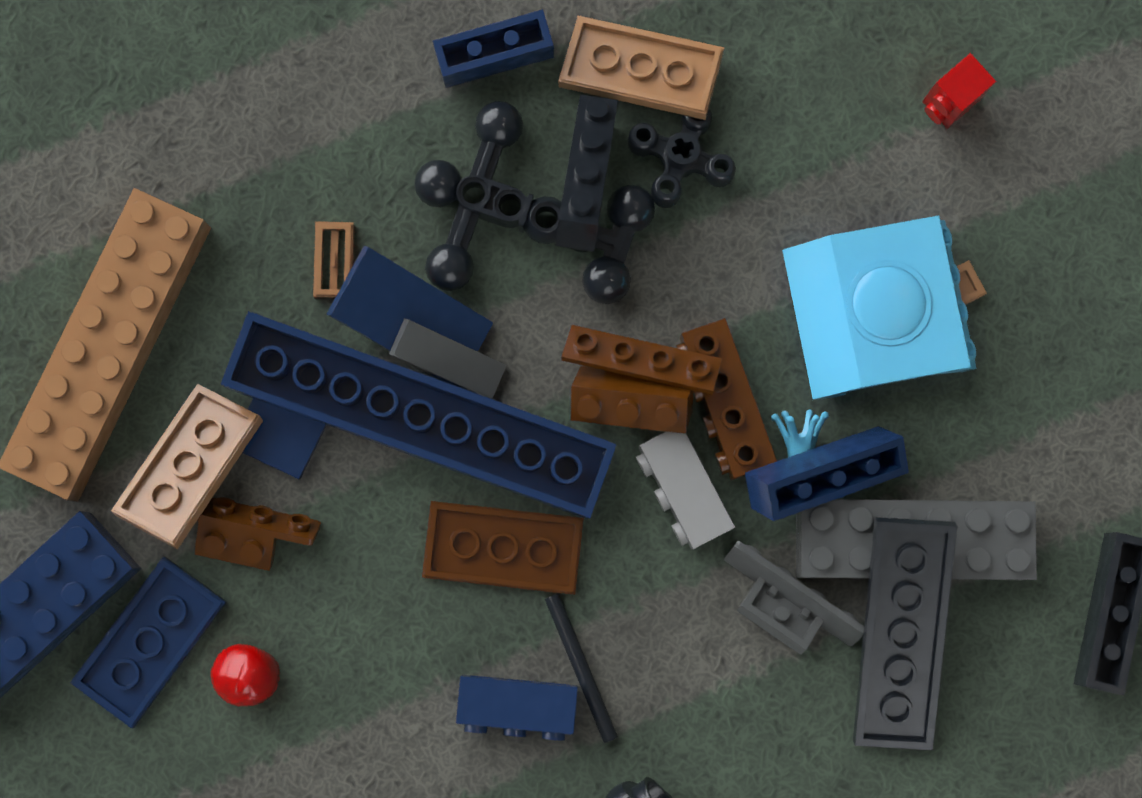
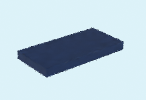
M366 246L360 252L326 314L388 351L391 350L404 319L411 320L477 352L493 325V322ZM421 369L422 371L428 373L429 375L433 376L434 378L440 381L459 387L456 384H453L445 379H442L434 374H431Z
M163 557L70 683L131 729L135 728L227 601L170 559Z

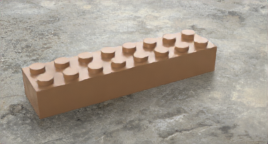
M136 188L133 189L0 459V469L66 500L79 501L211 230V227L203 219Z

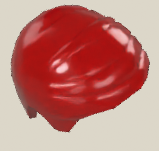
M239 643L227 647L216 657L211 668V680L216 693L224 701L234 706H251L263 703L276 691L280 680V668L276 659L268 652L247 644Z

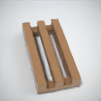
M315 222L313 297L315 299H335L340 290L338 289L339 231H345L344 281L354 265V222ZM324 230H331L329 289H323Z

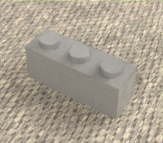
M664 432L638 447L641 454L636 457L637 462L645 477L653 475L659 489L654 491V494L663 511L665 512L670 509L677 523L671 526L682 546L688 543L691 550L735 528L687 434Z

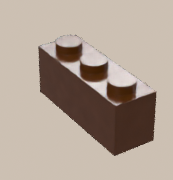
M580 366L571 386V421L686 434L693 412L694 391L592 367Z

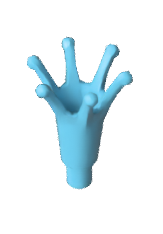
M784 410L781 413L787 425V430L778 414L771 416L772 421L776 422L783 436L788 457L815 448L821 427L825 419L829 417L828 412H822L819 418V415L815 414L813 416V410H807L803 431L800 434L797 432L794 417L789 416L787 411Z

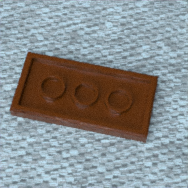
M431 501L422 578L575 595L584 518Z

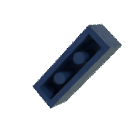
M543 9L433 40L445 88L554 58V45Z
M461 675L456 724H464L465 732L487 733L488 727L503 728V735L526 737V731L529 730L542 732V739L564 741L565 734H574L578 686Z

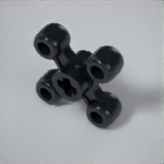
M708 109L706 120L701 119L702 121H695L692 119L693 117L682 115L681 123L683 128L681 132L669 138L658 134L655 128L648 123H639L630 130L627 142L631 152L640 157L656 156L664 164L665 171L655 179L651 188V196L657 206L670 208L677 204L682 191L680 182L683 177H687L692 173L703 175L709 184L719 188L727 186L733 180L736 171L733 159L726 154L709 155L702 151L698 142L700 136L705 134L711 126L712 113L710 109ZM639 138H645V139H647L648 141L642 142V141H640V140H638V139H639ZM720 168V169H723L725 172H724V173H720V172L716 171L715 169ZM668 189L671 193L665 194L661 190Z

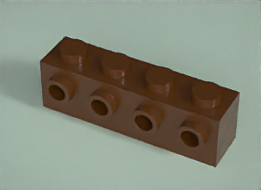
M726 318L683 332L680 336L681 344L676 345V348L722 358L713 395L694 391L693 395L695 402L702 401L707 415L702 417V422L708 438L715 437L720 452L715 453V458L721 474L728 473L732 481L745 476V472L777 462Z

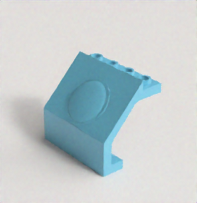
M939 215L829 235L782 250L813 400L834 398L846 395L847 392L904 380L977 369L975 363L976 348L970 339L967 326L968 310L962 301L959 288L960 273L954 264L951 250L952 235L946 226L945 220H940Z

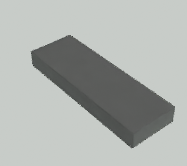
M408 319L403 320L389 352L390 355L490 399L493 398L507 366Z

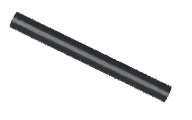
M558 593L545 599V602L604 743L614 740L618 735L560 595Z

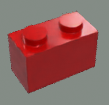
M970 53L935 83L922 101L926 105L924 108L925 112L934 123L938 125L942 123L948 129L985 96L996 83V80Z

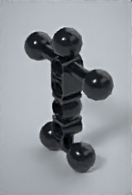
M491 102L478 113L475 128L477 136L481 139V144L469 176L462 179L461 173L455 165L445 160L427 162L419 169L415 176L414 187L416 194L425 204L440 208L450 205L457 198L459 201V207L446 244L437 246L426 259L425 271L427 278L435 287L441 290L454 291L461 289L472 277L474 264L472 256L467 250L478 219L507 228L518 227L520 232L525 230L528 236L538 243L550 244L556 242L562 201L549 196L534 199V195L530 193L528 197H525L522 191L492 180L503 148L510 147L518 141L523 131L524 123L520 112L508 102ZM626 185L614 191L607 204L608 217L613 224L612 230L598 225L595 248L604 251L603 257L596 258L587 265L582 279L584 291L592 300L598 303L611 304L618 302L627 294L630 288L631 277L629 269L624 264L635 232L646 228L651 223L655 214V204L652 196L640 186ZM471 188H479L485 193L483 200L476 204L468 203L464 199V195ZM507 200H515L521 205L519 213L514 216L504 215L500 211V207ZM543 212H551L557 217V222L551 228H542L536 223V218ZM574 249L577 252H587L586 250Z

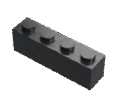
M580 95L558 219L556 246L594 252L618 100Z
M1119 532L1104 533L1074 685L1119 695L1125 694L1142 611L1141 537Z

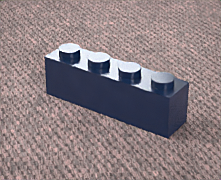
M877 426L745 472L751 509L772 521H776L909 473L904 437Z

